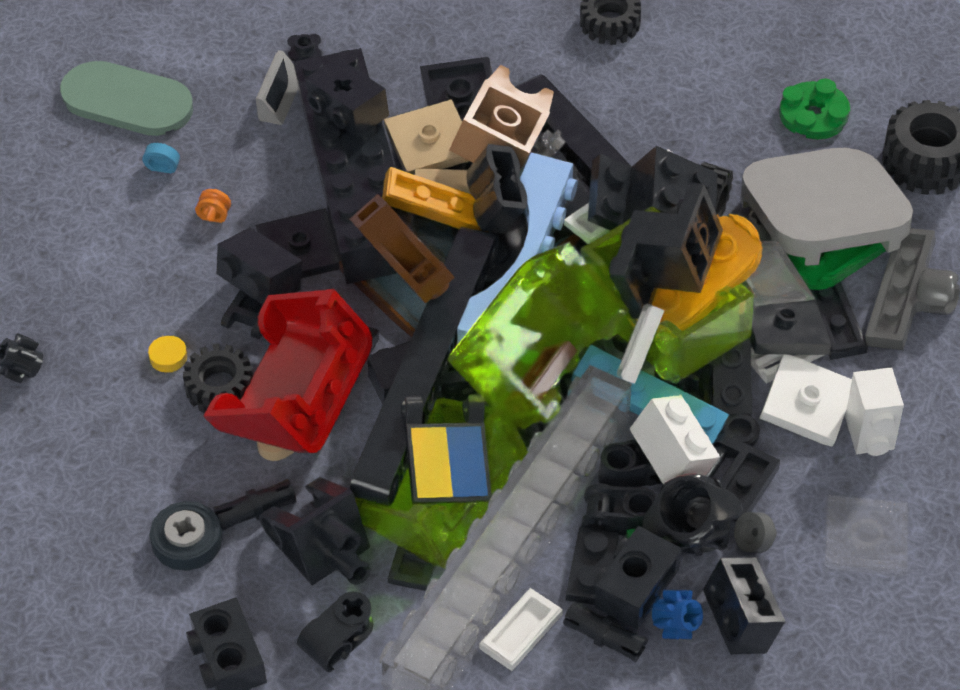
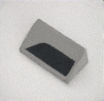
M280 50L276 52L256 96V106L259 121L283 125L297 93L298 86L294 65L287 55Z

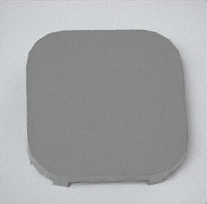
M830 148L763 159L753 162L745 168L742 176L740 196L742 208L751 207L771 236L770 250L778 257L785 252L793 256L804 257L805 265H819L822 252L881 243L889 253L900 249L901 241L910 234L913 208L909 200L880 162L872 155L851 148Z

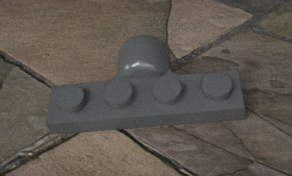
M911 228L910 234L901 241L900 249L890 253L865 334L867 346L904 351L912 320L916 313L923 311L924 313L949 315L955 311L960 292L959 285L957 284L959 280L958 274L950 270L928 268L936 242L934 230Z

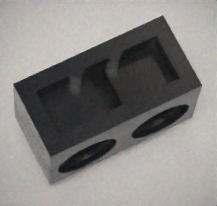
M756 557L720 558L704 586L703 592L730 655L765 654L785 624V619Z
M237 597L189 614L192 630L186 632V636L193 655L201 653L205 662L199 665L207 689L215 687V690H249L267 683L264 662ZM216 632H224L219 636H211ZM230 665L238 666L237 668L231 670L224 669L225 667Z

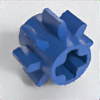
M664 590L663 599H659L653 604V625L663 630L662 638L692 639V631L698 629L702 624V605L698 601L692 600L691 590Z

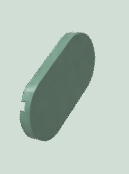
M92 61L80 64L64 76L60 85L63 102L71 113L145 135L158 136L164 135L166 131L172 129L176 131L185 126L193 114L192 95L182 83L110 62Z

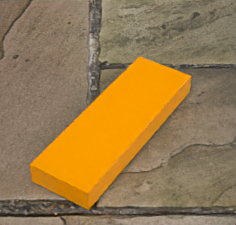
M390 167L386 172L382 199L389 206L458 229L464 226L481 230L474 217L473 205L475 199L471 194Z

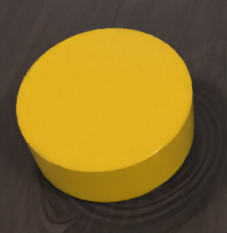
M162 336L154 340L149 346L150 363L154 369L160 372L169 373L177 371L187 361L186 345L178 337Z

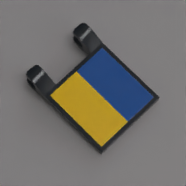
M480 394L468 395L467 400L463 401L462 412L466 423L422 424V398L417 395L407 396L400 407L405 426L412 504L490 502L492 494L484 428V397Z

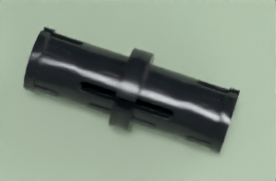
M289 479L258 491L254 489L248 490L243 497L214 506L213 510L219 518L222 531L253 518H256L258 521L260 520V514L273 506L281 508L297 503L294 489L292 486L289 487L291 485Z
M576 601L570 605L565 614L567 618L563 620L565 626L593 639L595 645L601 648L605 645L634 662H637L646 647L643 645L648 643L646 637H642L617 624L616 618L610 615L604 617Z

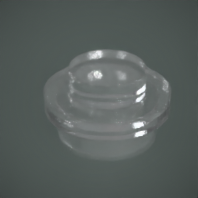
M547 129L533 145L538 149L535 154L547 157L553 156L566 142L560 136L562 132L557 129L552 134Z

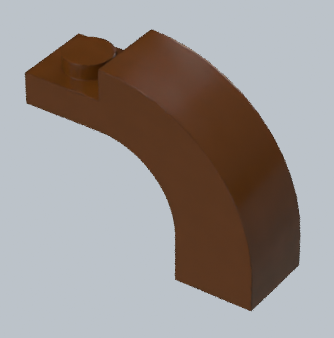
M378 194L350 218L351 222L424 303H427L431 298H438L448 289L449 282L455 278L453 274L429 251Z

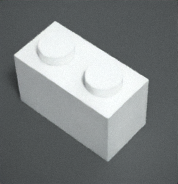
M892 368L853 372L845 418L856 454L868 453L872 456H879L895 448L904 404Z
M682 395L651 399L630 427V431L663 484L682 474H701L706 476L720 458Z

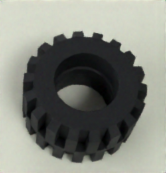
M923 100L920 104L916 101L908 103L907 108L902 106L897 109L896 115L892 114L887 126L882 163L883 166L886 165V171L890 176L895 174L894 182L900 186L905 182L907 184L906 190L914 192L916 187L922 189L921 194L929 195V191L934 189L936 195L944 194L945 187H948L950 191L957 189L958 182L960 183V108L954 105L951 107L946 106V102L942 101L931 103V100Z

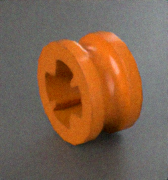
M206 189L202 191L195 207L196 214L202 220L222 223L228 215L227 212L231 207V200L222 191Z

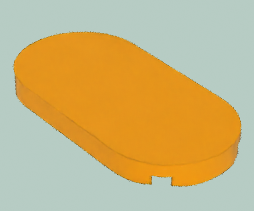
M717 214L723 232L701 293L657 288L652 305L665 311L654 337L672 338L688 332L755 272L761 261L762 244L756 228L750 221L739 215L729 214V217H719V214ZM633 319L635 324L637 323L638 319Z

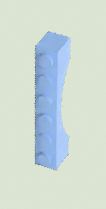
M530 153L520 177L528 199L527 207L524 210L528 226L524 247L515 263L502 278L486 290L469 299L457 328L458 350L502 362L507 348H514L519 328L516 325L519 318L525 319L531 303V297L528 295L531 288L537 289L543 273L541 263L543 258L549 259L552 254L555 238L552 237L555 229L561 230L566 216V208L564 206L567 200L573 201L577 190L578 180L573 179V163Z

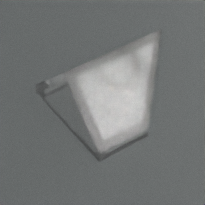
M761 241V261L755 272L741 284L754 306L757 308L768 304L816 300L779 242Z

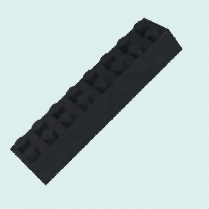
M361 48L293 62L298 92L346 284L397 274L350 220L354 214L377 194L382 198L385 174L390 167L395 168L382 121L358 138L347 130L338 128L331 119L322 113L315 112L310 107L307 101L308 91L305 78L337 57L369 77ZM390 206L413 232L408 212Z

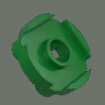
M826 78L820 79L817 82H802L786 87L783 90L779 108L781 122L789 131L794 134L796 131L799 134L806 135V138L815 140L827 139L839 134L847 124L850 114V103L847 97L836 88L834 81ZM809 107L821 108L820 114H815L813 110L809 111Z

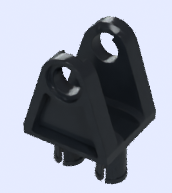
M318 477L305 486L314 499L310 502L316 509L312 513L299 518L273 506L260 514V523L265 533L312 586L334 571H339L353 585H359L369 577L371 572L369 563L362 560L359 555L371 547L354 494L348 488Z

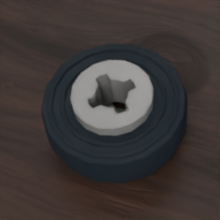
M183 501L171 504L158 513L152 521L149 537L153 553L163 565L174 570L189 571L201 568L214 559L220 550L223 535L219 518L209 507L199 502ZM189 531L188 533H185L182 537L179 536V534Z

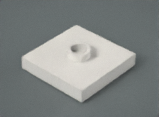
M783 354L759 418L832 447L836 441L847 409L852 379L793 355Z

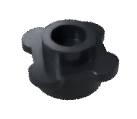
M317 34L292 35L287 40L288 45L291 46L288 58L292 61L322 56V51L318 46L321 43V37Z

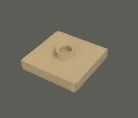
M452 99L384 119L385 129L405 172L415 175V168L445 169L468 162L461 156L449 151L462 123Z

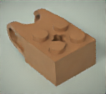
M500 65L488 79H485L465 115L449 151L474 163L488 144L512 147L518 157L521 171L550 114L549 110L554 91L544 88L536 94L524 93L515 88L510 82L509 68Z

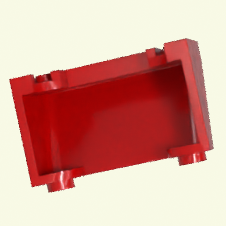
M335 289L268 295L258 315V326L261 334L270 345L241 400L230 393L216 395L203 417L215 429L223 433L297 453H316L324 446L370 354L372 335L367 325Z

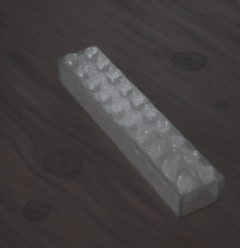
M589 365L581 378L578 376L574 378L569 387L566 400L562 405H555L549 416L547 427L542 433L538 431L533 436L528 453L523 461L517 460L514 463L502 490L497 489L491 496L485 515L482 519L476 518L471 524L466 542L461 549L455 548L452 551L442 576L439 579L434 578L428 585L423 603L418 610L412 609L408 613L399 637L395 642H388L383 649L379 662L382 664L383 677L381 684L384 690H452L479 650V643L494 628L584 495L586 488L591 485L597 476L602 450L609 444L619 443L629 429L631 383L592 365Z

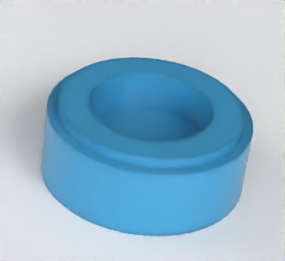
M151 143L147 145L142 161L151 171L171 174L177 169L180 155L174 148L166 144Z

